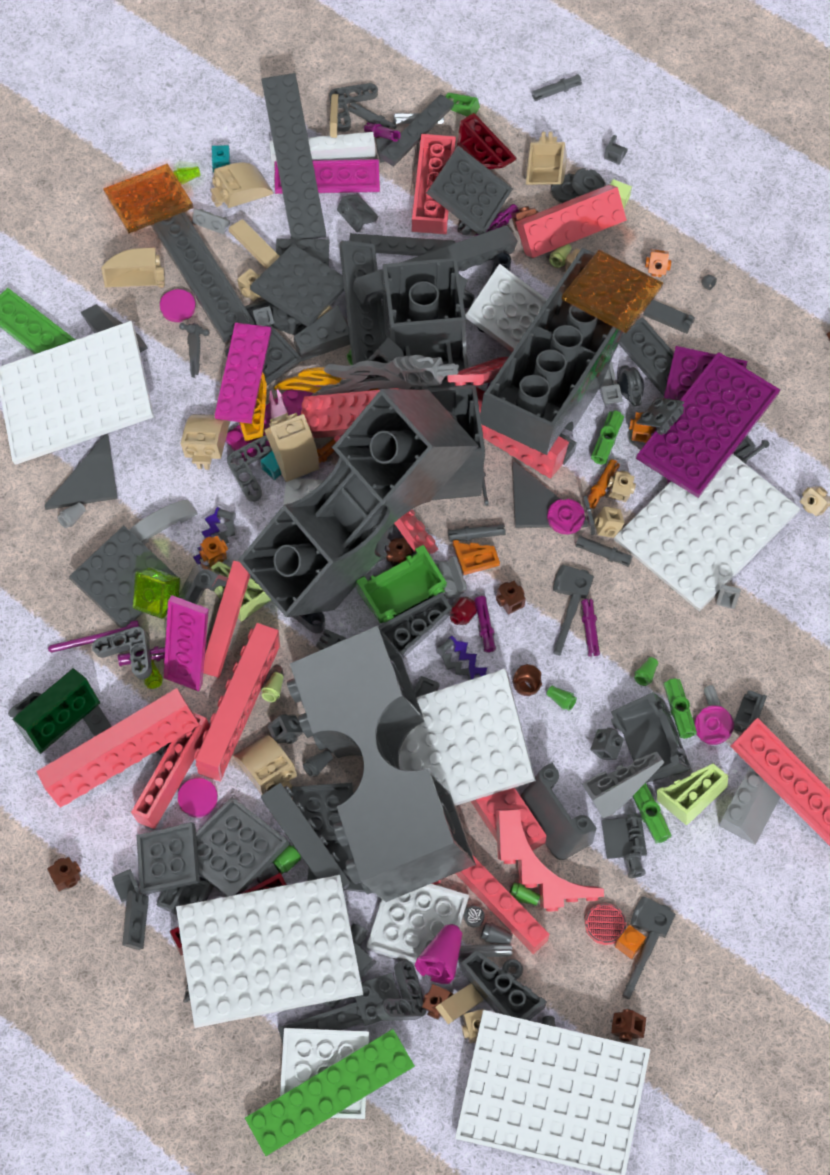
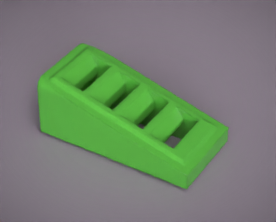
M447 93L445 96L448 99H454V107L451 110L466 117L473 113L476 114L480 108L478 98L454 93Z

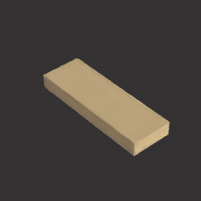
M332 94L331 138H337L338 94Z
M470 983L436 1006V1009L447 1024H450L484 999L473 984Z

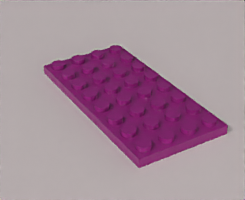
M718 352L682 397L684 413L674 422L673 426H670L671 428L666 434L660 435L655 431L636 455V459L699 498L773 403L781 389Z

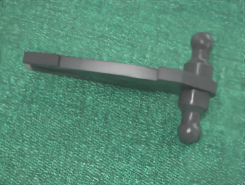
M180 323L179 328L189 333L187 344H189L191 377L195 378V375H199L200 369L199 335L208 336L210 332L208 329H202L196 323L188 325Z

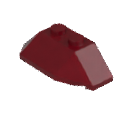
M475 113L460 121L457 146L461 147L487 169L504 168L517 160L516 156Z

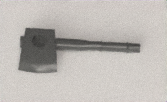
M567 565L560 567L553 587V591L571 596L565 620L553 652L558 656L561 655L563 647H565L564 644L569 629H571L570 626L580 599H587L594 576L589 574L588 571L579 570Z
M642 897L637 904L630 923L635 928L649 932V935L622 995L626 999L631 998L659 936L666 938L676 915L671 911L670 907L660 905L646 897Z

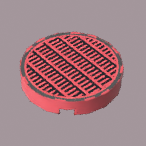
M599 904L593 907L586 916V932L596 943L603 945L614 944L626 929L625 916L614 905Z

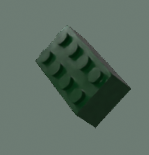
M72 668L12 720L26 742L41 754L96 708L100 701L87 678Z

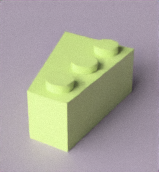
M711 764L692 773L691 776L681 781L679 779L666 788L658 789L657 801L687 826L728 787V775L715 764Z

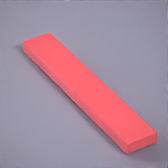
M233 560L205 653L203 674L220 678L250 579V574L238 561Z

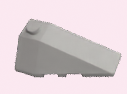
M657 752L634 760L630 766L623 767V765L616 767L617 771L607 774L606 771L599 773L582 783L604 819L621 809L664 764V761Z

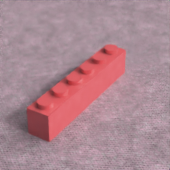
M193 713L199 725L192 731L178 737L169 745L131 811L138 823L155 829L192 765L197 748H201L203 744L202 737L204 732L210 729V724L206 717Z
M473 856L476 865L455 874L534 954L548 941L550 934Z

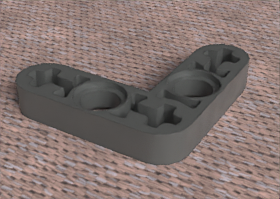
M367 83L341 87L330 91V105L331 95L338 94V108L345 110L342 113H338V131L346 132L351 128L348 103L373 100L378 96V88L375 84ZM355 92L358 95L356 97H351L349 94ZM341 118H344L346 125H342Z
M266 435L232 452L227 457L228 467L245 497L251 502L258 501L261 498L262 490L248 465L267 456L272 451V448L265 446V441L268 440ZM258 444H260V447H263V448H262V450H263L262 453L260 452V448H259ZM254 448L258 453L255 457H249L247 451ZM241 453H244V457L247 461H244V458H242ZM232 458L240 459L239 464L232 463ZM244 472L250 475L249 480L245 482L239 479L240 474ZM250 484L252 489L257 491V496L255 497L253 495L249 496L250 489L248 485Z
M130 628L94 641L92 650L98 657L104 658L130 650L131 667L134 675L141 680L151 675L152 665L149 640L143 628ZM123 638V644L116 646V642ZM144 649L143 655L136 657L137 651Z
M403 959L394 966L402 999H385L376 1006L378 1016L384 1021L417 1020L423 1017L427 1011L422 1008L424 998L415 968L409 960ZM408 985L412 988L413 994L409 991ZM399 1005L403 1008L404 1014L400 1011Z

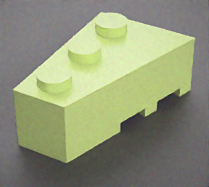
M219 561L210 567L229 577L231 567ZM249 579L238 619L241 622L271 601L263 589L252 579ZM219 586L214 591L221 600L225 590L224 586Z

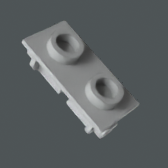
M194 208L193 224L225 234V228L230 224V220H227V217L215 216L203 209Z

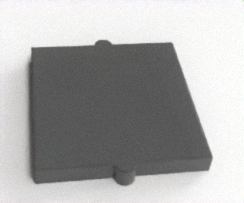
M586 495L583 496L584 510L590 533L595 535L594 520Z

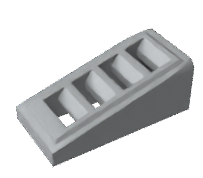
M722 584L716 604L734 609L741 589Z

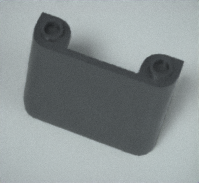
M197 564L192 568L178 598L197 605L205 589L215 591L219 586L226 587L228 577L207 565ZM167 618L165 619V622H164V628H165V630H166V627H167Z
M652 692L611 711L613 716L611 722L615 729H619L623 733L633 761L657 752L664 761V764L646 783L681 774L691 769L670 711L665 701L657 694Z
M551 762L535 776L536 781L530 782L520 797L547 835L545 844L556 859L565 860L592 845L597 828L588 816L579 815L571 819L552 791V788H554L559 780V772L553 762Z

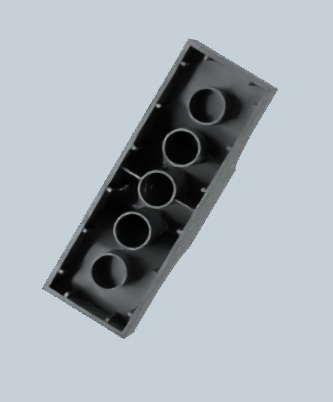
M582 248L484 393L480 412L481 424L547 455L564 428L569 431L574 430L603 384L618 344L641 307L649 277Z

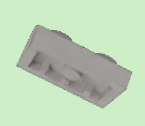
M451 556L448 561L434 562L447 582V586L444 589L445 592L443 593L446 598L460 597L467 587L456 556Z

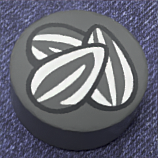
M478 906L468 907L464 913L465 923L470 927L482 925L485 918L484 911Z

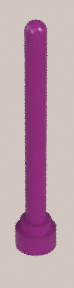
M136 620L130 622L127 627L53 644L48 647V651L53 653L94 643L99 638L139 627V623Z

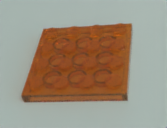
M168 164L103 188L104 194L128 234L194 208L192 201Z
M598 250L562 294V300L627 333L662 289L663 282Z

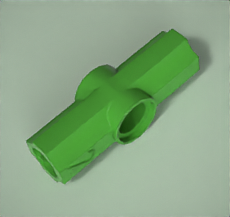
M609 411L591 459L597 464L607 463L624 420L621 412Z
M676 678L669 679L667 682H664L663 686L671 708L670 713L674 718L679 737L684 739L691 738L697 734L689 709L690 702L686 699L681 680ZM681 706L684 708V710L680 711L676 709V707Z
M645 783L632 797L641 813L642 821L645 822L655 844L662 843L671 838L672 835L660 812L659 804L655 802ZM652 810L655 813V815L650 816L646 813V811Z

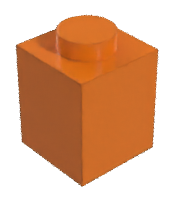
M629 925L617 940L615 948L630 959H633L644 944L646 936Z

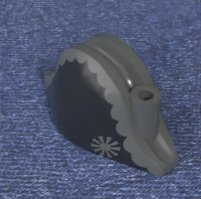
M621 366L617 382L621 394L632 405L640 406L644 393V380L635 367Z

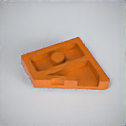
M458 540L453 541V547L463 575L500 566L494 546H482L471 542L470 544L459 543Z

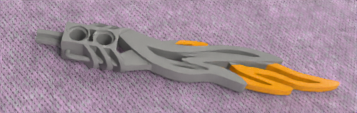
M421 355L396 357L387 363L361 361L352 366L328 364L326 367L304 369L300 371L298 376L280 381L274 387V390H303L312 392L311 396L386 388L405 390L415 388L414 390H419L420 387H423L422 389H427L428 386L441 385L445 376L457 375L459 373L457 370L459 366L458 364L455 365V363L443 364L441 357L430 358ZM369 375H379L374 378L366 379ZM329 384H333V385L325 386V387L314 386V385H329Z

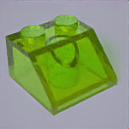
M152 567L136 571L133 609L164 619L167 615L168 600L171 595L179 597L180 577Z

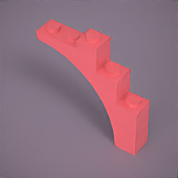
M496 810L498 859L504 861V864H515L516 860H518L519 883L525 884V888H535L539 884L540 906L553 912L558 911L559 907H564V899H566V902H578V898H586V901H598V897H604V888L568 882L556 876L541 863L526 840L521 824L520 810Z

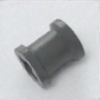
M632 853L624 857V862L627 863L629 870L628 878L630 879L642 877L646 874L640 860L641 853Z

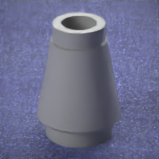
M78 502L61 511L57 519L64 528L72 527L86 509L82 503Z

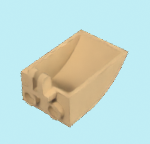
M552 131L548 133V137L546 132H542L539 142L530 143L526 185L562 184L564 181L567 162L565 142H557V137H553Z
M241 162L214 170L212 182L215 188H212L210 192L212 193L211 200L215 202L216 207L221 206L225 202L227 207L231 208L274 194L255 165Z
M135 248L114 255L101 267L105 288L154 285L163 288L165 286L164 268L160 265V255H156L155 248Z
M288 413L271 419L270 427L264 431L285 482L318 470V453L304 414L298 416L297 413L288 416Z
M191 415L186 422L180 443L185 458H192V464H196L198 469H202L204 465L205 470H209L212 459H221L230 421L215 419V415Z
M270 736L262 737L233 755L261 795L279 783L283 787L287 785L289 789L293 787L289 781L297 777L294 764Z

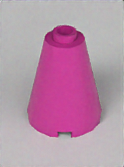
M445 925L415 962L416 970L423 977L425 974L430 976V981L449 984L455 978L463 936L457 925Z

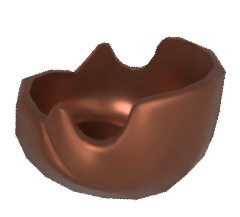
M530 664L520 666L515 672L512 681L517 693L523 696L535 695L542 686L541 671Z

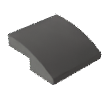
M199 879L200 883L165 890L162 892L156 905L177 915L176 906L207 901L213 886L209 882Z

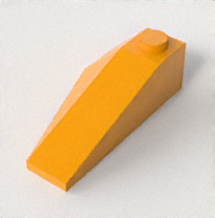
M264 373L262 374L252 424L239 422L245 441L263 437L267 392Z

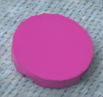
M171 290L165 293L160 300L161 313L165 319L171 322H183V320H188L195 313L196 303L194 297L185 290Z
M572 499L555 501L548 509L547 520L549 526L560 534L569 535L576 533L582 528L585 521L583 507Z
M711 705L705 707L695 718L696 735L709 745L724 743L730 738L734 728L731 714L721 706Z
M194 778L188 780L178 791L180 809L190 817L201 818L207 816L217 805L218 794L216 788L206 779Z

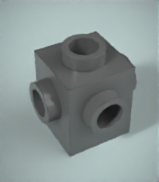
M283 714L268 725L269 731L277 743L292 744L303 733L296 716Z
M613 728L598 729L590 750L600 759H617L624 738Z

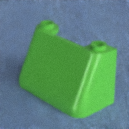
M424 545L415 549L417 554L413 555L412 558L410 555L407 556L406 561L376 577L372 575L370 580H367L364 576L356 581L358 594L379 623H386L432 596L445 592L444 589L447 586V582Z

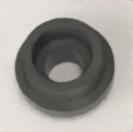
M509 959L503 964L502 970L512 975L516 980L521 977L523 966L518 960ZM515 967L517 971L515 973L509 972V968Z

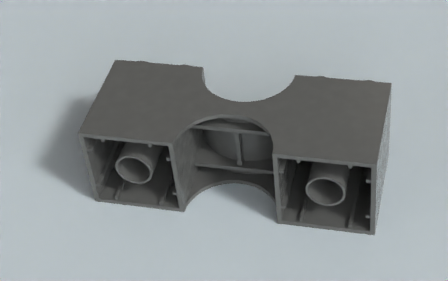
M457 258L383 264L382 310L386 339L389 337L399 346L404 356L441 357L443 364H458V371L469 368L466 347V317ZM445 376L441 385L428 386L427 389L420 387L419 390H429L477 443L478 447L432 500L481 496L485 445L476 385L466 383V385L455 386V382H448V376Z
M381 389L332 447L339 455V460L330 475L303 498L283 505L238 561L285 617L335 610L356 587V581L364 577L381 558L375 548L384 533L404 514L421 504L430 502L477 449L478 445L429 390Z
M375 626L290 663L294 678L287 681V686L293 700L296 703L301 701L306 713L298 716L305 736L307 738L313 736L319 750L328 748L337 758L351 755L363 756L364 772L360 785L347 801L337 806L341 821L333 824L336 837L341 846L348 845L352 852L353 858L345 863L353 883L358 884L361 882L367 895L374 892L382 900L388 902L476 865L450 791L428 768L419 771L400 770L399 754L401 746L409 732L425 720L402 655L379 626Z

